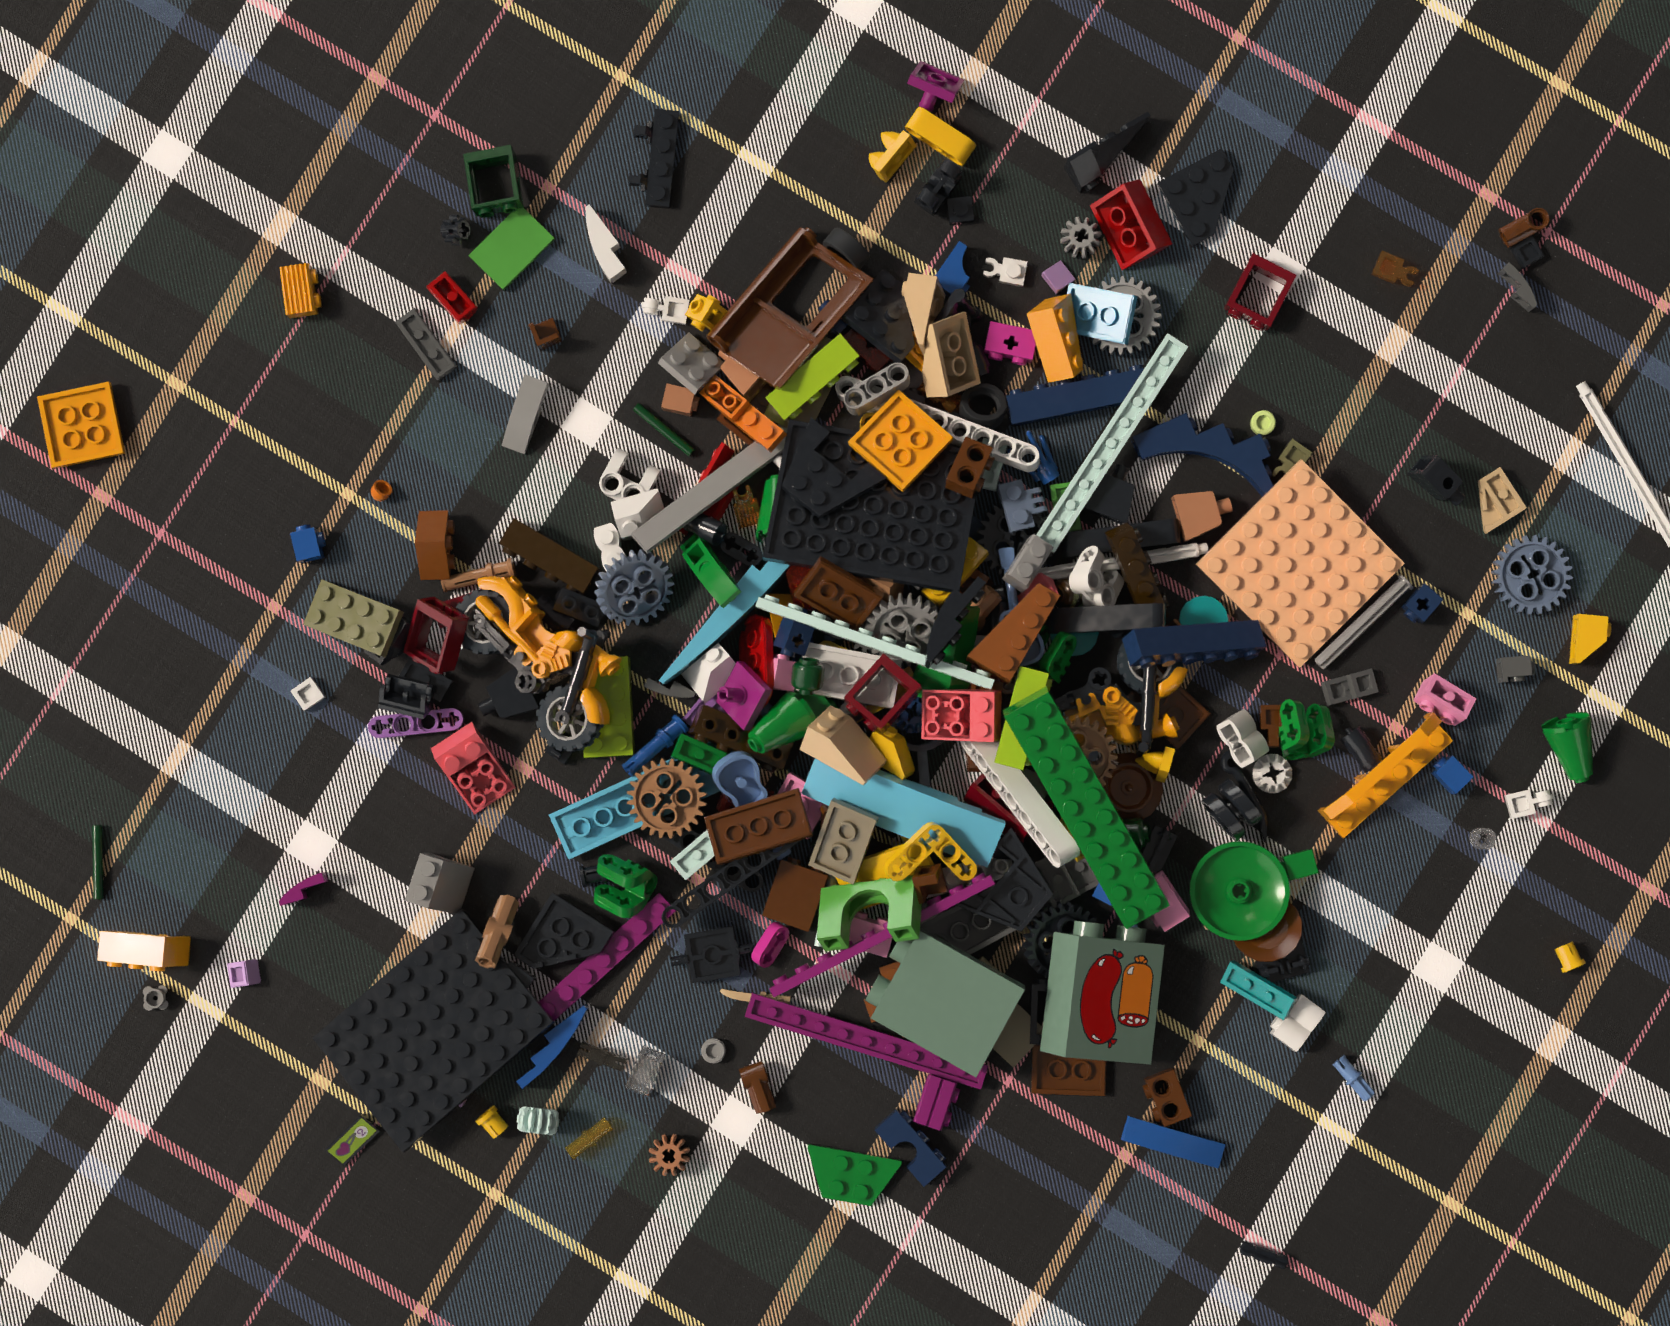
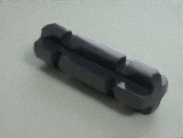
M1243 1241L1241 1244L1240 1253L1242 1255L1252 1256L1253 1259L1270 1265L1274 1264L1275 1267L1281 1269L1286 1268L1288 1263L1286 1255L1276 1254L1275 1251L1258 1245L1254 1246L1247 1241Z

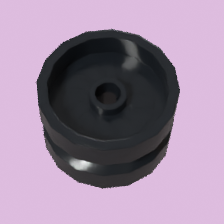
M1227 778L1218 786V791L1224 801L1217 794L1210 793L1201 802L1215 823L1233 840L1238 841L1246 834V828L1241 820L1248 826L1254 827L1263 817L1244 792L1232 780Z

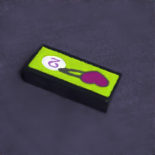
M361 1114L325 1150L345 1166L380 1130L364 1114Z

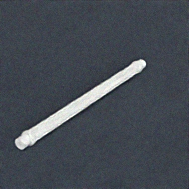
M1586 381L1576 386L1580 393V398L1594 418L1595 423L1619 464L1624 469L1652 520L1657 525L1667 546L1670 547V521L1603 410L1593 389L1589 388Z
M1191 543L1170 548L1148 550L1147 552L1152 564L1199 557V555L1208 552L1207 543ZM1114 556L1105 557L1100 568L1101 572L1120 570ZM1077 562L1040 568L1038 573H1043L1053 580L1069 578Z

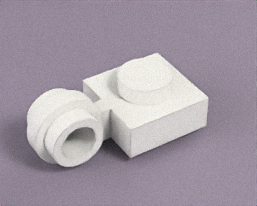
M665 296L664 305H659L660 300L645 298V302H642L641 308L644 309V314L658 315V311H663L662 321L686 325L687 316L685 313L689 306L688 299Z
M1530 789L1504 795L1510 819L1535 814L1534 804L1537 803L1538 807L1553 804L1552 799H1554V795L1550 794V790L1535 793L1536 798L1532 799Z

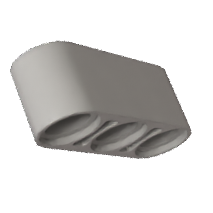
M893 363L847 390L844 395L847 411L852 415L859 416L891 398L898 389L900 391L905 390L910 384L907 367L902 363ZM896 373H903L905 375L900 381L892 379ZM875 385L883 386V390L880 393L871 392L872 387ZM859 397L862 399L859 405H850V401L853 398Z

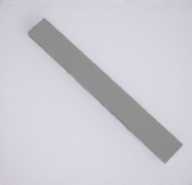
M780 424L777 425V426H779L782 430H784L785 433H787V428H786V427H784V426H782V425H780ZM785 438L771 453L759 443L753 442L633 531L632 537L648 554L773 461L779 454H782Z

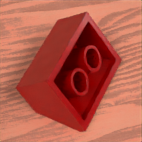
M1141 179L1123 183L1090 205L1121 270H1125L1150 258L1173 244Z

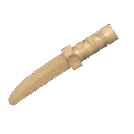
M727 989L720 990L723 995L729 998L747 1002L750 1001L752 994ZM763 991L759 994L790 1004L791 996L778 995L773 997L772 994H766L767 992Z

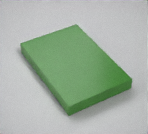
M519 208L516 212L510 213L468 256L504 291L555 238L524 208Z

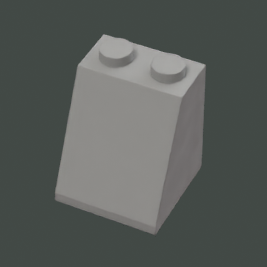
M420 853L404 901L428 909L456 914L462 909L475 868L432 853Z

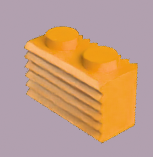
M309 263L279 267L286 316L296 318L319 314L318 308L322 304L320 294L315 292V284L318 283L316 269H312Z

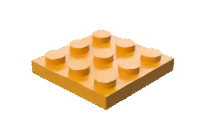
M109 381L37 396L51 468L56 469L125 454L112 385Z
M898 389L848 441V445L885 475L900 491L904 492L953 441V436Z

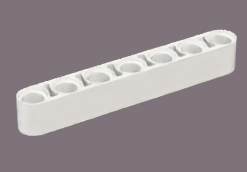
M960 741L963 749L986 776V779L998 792L1002 800L1053 866L1059 868L1080 855V849L1076 841L1022 771L994 763L999 746L998 741Z

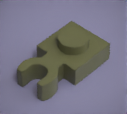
M1291 439L1277 459L1283 464L1272 471V477L1274 478L1278 472L1286 474L1300 459L1306 463L1312 452L1294 439Z

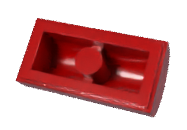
M446 271L427 285V289L459 325L466 322L477 311V306Z

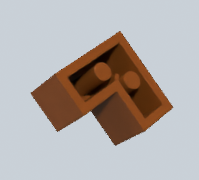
M448 510L419 511L415 548L420 580L450 579L451 569H455V555H450V550L453 548L452 536L450 535H454L455 527L454 520L449 519Z

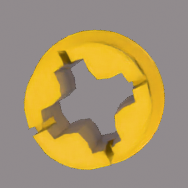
M1573 942L1555 949L1563 966L1561 968L1563 973L1586 963L1584 959L1580 958Z
M495 1105L487 1109L475 1121L478 1125H482L493 1139L508 1127L507 1123L496 1112L497 1108Z

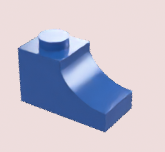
M960 241L935 275L938 277L947 297H950L956 289H963L967 292L970 288L967 284L970 277L965 274L962 265L967 246Z

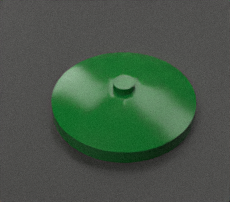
M1237 841L1215 847L1199 861L1191 877L1190 899L1196 916L1208 930L1225 939L1246 941L1268 933L1280 922L1289 902L1290 887L1284 867L1270 851L1254 843Z

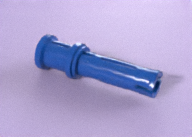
M674 714L671 717L672 720L662 729L658 728L655 733L656 736L622 764L623 769L629 772L628 775L633 777L643 765L648 763L664 747H671L673 741L680 734L689 731L686 724L677 715Z

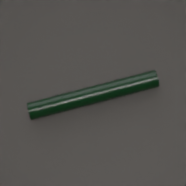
M640 403L634 407L633 411L688 457L694 452L695 449Z
M102 825L92 826L93 899H104Z

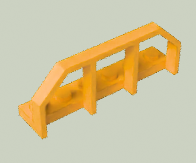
M1434 712L1424 715L1423 717L1426 720L1403 743L1388 747L1387 750L1390 754L1368 774L1357 775L1354 779L1358 783L1329 806L1321 807L1318 810L1341 838H1345L1453 741L1439 725L1442 721Z

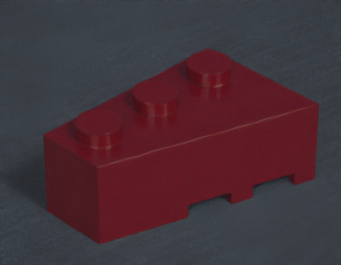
M982 773L970 785L963 800L969 805L982 809V813L1005 820L1006 824L1002 833L1005 835L1013 827L1022 843H1024L1030 835ZM1050 800L1046 802L1049 808L1053 810L1055 807L1054 803Z

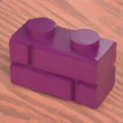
M928 1073L913 1122L942 1131L943 1126L948 1127L952 1112L948 1110L951 1102L956 1103L960 1089L956 1088L957 1082Z

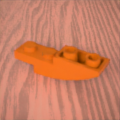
M714 375L699 392L726 418L770 453L786 437L787 434L784 430L752 406L748 400L718 376Z

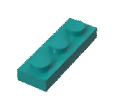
M1235 960L1229 963L1220 982L1282 1020L1287 1019L1297 999L1296 996Z

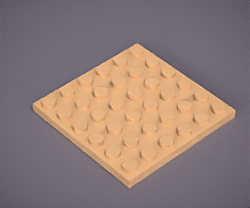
M1302 459L1196 563L1251 620L1259 621L1261 630L1299 668L1405 564Z

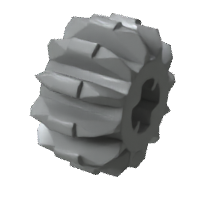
M1076 217L1075 225L1071 221H1067L1066 226L1068 229L1062 228L1061 234L1066 237L1061 238L1060 243L1068 244L1064 248L1066 253L1071 249L1074 250L1072 253L1073 258H1076L1078 252L1081 253L1082 259L1086 258V250L1093 255L1095 253L1094 247H1099L1101 244L1096 239L1101 237V232L1094 231L1097 228V223L1089 226L1088 217L1085 218L1084 223H1081L1080 218ZM1080 233H1083L1084 239L1082 240V242H1078V237L1075 236H1078Z

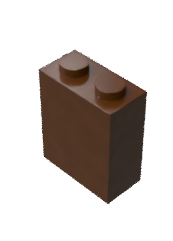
M787 857L786 861L781 859L762 916L809 932L820 900L821 888H824L828 875L811 866L810 869L800 866L802 862L791 857Z

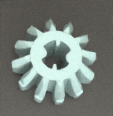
M522 1107L519 1109V1115H517V1129L521 1132L553 1135L557 1132V1127H559V1112L546 1108Z

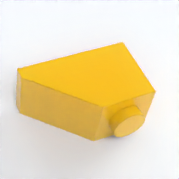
M1573 615L1569 664L1581 663L1607 641V637H1610L1611 623H1608V616Z
M892 726L883 734L878 730L875 733L872 732L870 740L887 759L883 768L902 780L913 775L915 767L905 737L899 734Z

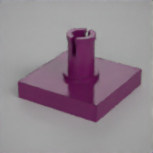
M920 60L911 73L907 84L924 91L919 107L927 111H933L938 97L951 103L954 101L962 88L964 79Z
M737 661L724 687L719 688L720 691L717 692L716 702L743 730L751 731L772 689L744 661Z

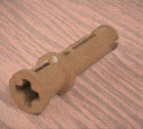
M510 557L504 562L495 564L489 562L484 568L450 575V579H441L443 591L447 592L478 584L477 580L481 577L498 576L510 578L513 575L517 578L513 559Z

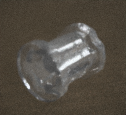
M1476 828L1470 833L1469 841L1476 849L1488 850L1495 845L1496 835L1492 829ZM1480 834L1487 835L1484 839L1486 843H1479L1478 840L1481 839Z

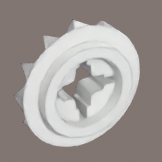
M1267 754L1255 763L1253 779L1262 791L1278 793L1287 788L1292 780V768L1282 756ZM1270 763L1274 770H1282L1281 773L1276 775V784L1271 777H1263L1264 774L1270 771Z

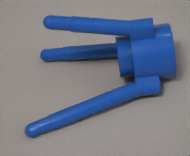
M1027 431L1026 434L1031 444L1039 451L1041 464L1036 469L1037 472L1032 471L1028 473L1035 482L1041 481L1045 485L1060 475L1057 471L1058 467L1052 458L1044 436L1040 435L1039 438L1047 460L1032 433Z

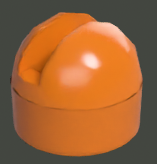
M384 480L375 481L371 488V496L374 500L380 502L387 500L392 493L391 485Z

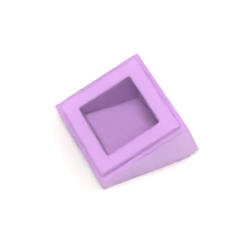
M1061 260L1046 269L1041 275L1055 294L1067 287L1069 283L1075 281V278Z
M257 959L227 964L231 988L259 984L261 982Z

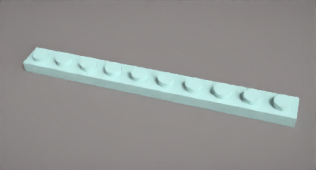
M1166 334L1036 534L1054 547L1051 551L1052 553L1060 545L1188 348L1187 345L1170 334Z
M765 595L764 599L758 597L756 608L926 667L925 655L919 653L920 648L906 644L905 648L897 646V640L883 636L882 640L872 637L874 632L859 628L858 632L849 629V623L837 619L835 623L826 621V615L812 611L811 615L803 613V607L789 603L788 607L778 604L780 599ZM942 659L938 665L933 663L929 668L989 690L992 689L994 679L990 678L991 673L979 669L976 670V673L966 670L968 665L953 661L951 665L943 662Z

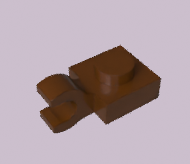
M1281 705L1259 706L1260 730H1267L1266 742L1269 748L1279 747L1278 730L1282 726L1280 717Z

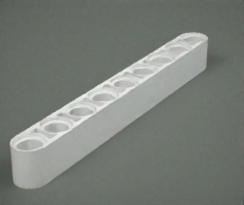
M842 376L835 385L840 401L845 403V394L841 392L845 386L853 387L862 381L851 376ZM874 386L871 392L880 393L883 388ZM855 397L850 401V405L857 406L862 402V399ZM910 399L934 421L942 420L944 422L941 427L953 436L951 444L961 447L965 437L976 441L980 437H987L989 442L986 445L993 447L992 457H995L996 461L1025 472H1032L1038 468L1040 457L1039 451L1035 446ZM888 400L867 412L876 413ZM958 428L966 430V434L961 437L955 436L954 432ZM1004 445L1012 447L1011 452L1008 454H1002L999 449ZM1026 454L1035 456V459L1030 463L1022 460Z

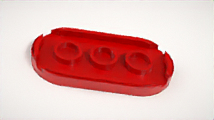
M755 614L746 620L744 625L747 627L745 631L740 633L739 661H744L772 689L763 706L764 708L768 704L774 688L773 629L769 618Z

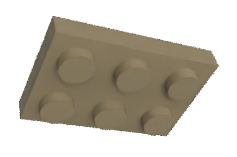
M833 798L828 807L808 865L850 884H854L859 875L879 817Z

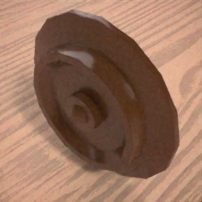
M1132 752L1117 754V759L1111 760V762L1116 764V769H1109L1112 778L1108 777V795L1122 819H1144L1150 816L1160 804L1163 794V783L1155 780L1157 774L1146 770L1135 761L1136 758L1142 756Z
M1288 902L1284 916L1271 931L1255 939L1233 941L1235 946L1245 956L1259 962H1274L1285 958L1297 947L1302 936V921L1297 909Z

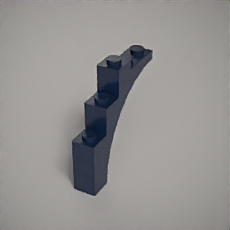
M1187 413L1137 434L1130 439L1140 462L1156 456L1169 454L1199 455L1216 460L1235 470L1254 487L1261 498L1273 487L1270 480L1272 477L1271 470L1267 464L1262 462L1270 456L1271 447L1266 438L1262 439L1261 434L1233 445L1234 436L1230 428H1225L1222 423L1196 435V423L1192 417L1188 418Z

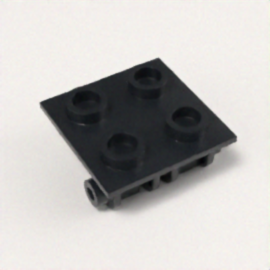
M1301 938L1297 947L1285 958L1274 962L1256 961L1259 975L1270 982L1310 972L1308 967L1310 966L1309 959L1305 956Z

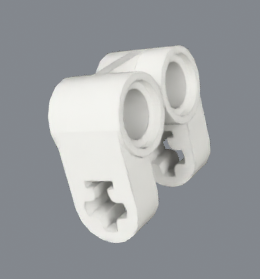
M617 448L600 477L599 486L607 497L614 500L627 497L631 490H638L640 493L652 490L660 476L661 470L649 465L640 483H635L620 475L629 453ZM609 479H617L619 481L617 489L613 491L606 489V483Z
M1090 546L1081 553L1069 576L1070 589L1075 594H1083L1082 600L1085 607L1115 605L1124 585V579L1117 570L1107 571L1102 575L1100 568L1105 557L1096 546Z

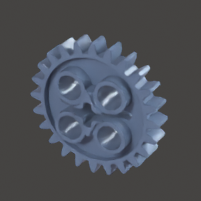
M1527 535L1523 536L1521 543L1516 538L1512 540L1513 547L1509 544L1504 545L1507 553L1502 551L1497 553L1501 560L1493 561V564L1498 569L1491 571V574L1497 575L1498 578L1493 580L1492 584H1499V588L1494 592H1502L1504 594L1500 601L1508 599L1510 601L1508 608L1517 605V613L1522 612L1525 608L1527 615L1532 614L1533 608L1538 615L1542 613V606L1548 612L1551 610V604L1554 606L1560 605L1557 597L1561 599L1567 597L1562 590L1571 589L1565 582L1573 579L1572 576L1566 575V571L1572 569V566H1565L1564 564L1569 557L1561 558L1560 556L1564 549L1554 550L1556 542L1547 545V537L1542 538L1538 542L1537 535L1532 536L1531 541H1529ZM1535 552L1542 556L1541 565L1533 562L1532 557ZM1522 555L1525 556V558H1526V563L1522 560V558H1521ZM1512 563L1520 566L1521 570L1518 576L1512 574L1510 570ZM1535 571L1536 576L1529 579L1527 575ZM1545 575H1550L1553 578V585L1551 587H1547L1544 584L1543 578ZM1523 585H1527L1531 589L1529 598L1524 597L1521 593ZM1538 588L1541 589L1542 595H1539Z
M640 549L636 555L633 550H630L628 557L622 552L620 553V560L614 557L611 558L612 566L604 565L607 570L606 573L599 572L602 580L595 581L599 588L594 591L598 597L596 601L602 612L610 620L615 619L617 624L624 621L629 626L631 620H633L636 625H639L641 618L647 623L650 614L656 618L657 614L655 611L657 609L665 610L661 605L662 603L670 602L666 595L673 594L670 586L674 585L671 579L673 574L668 569L669 567L666 562H663L659 555L655 557L651 551L645 554Z

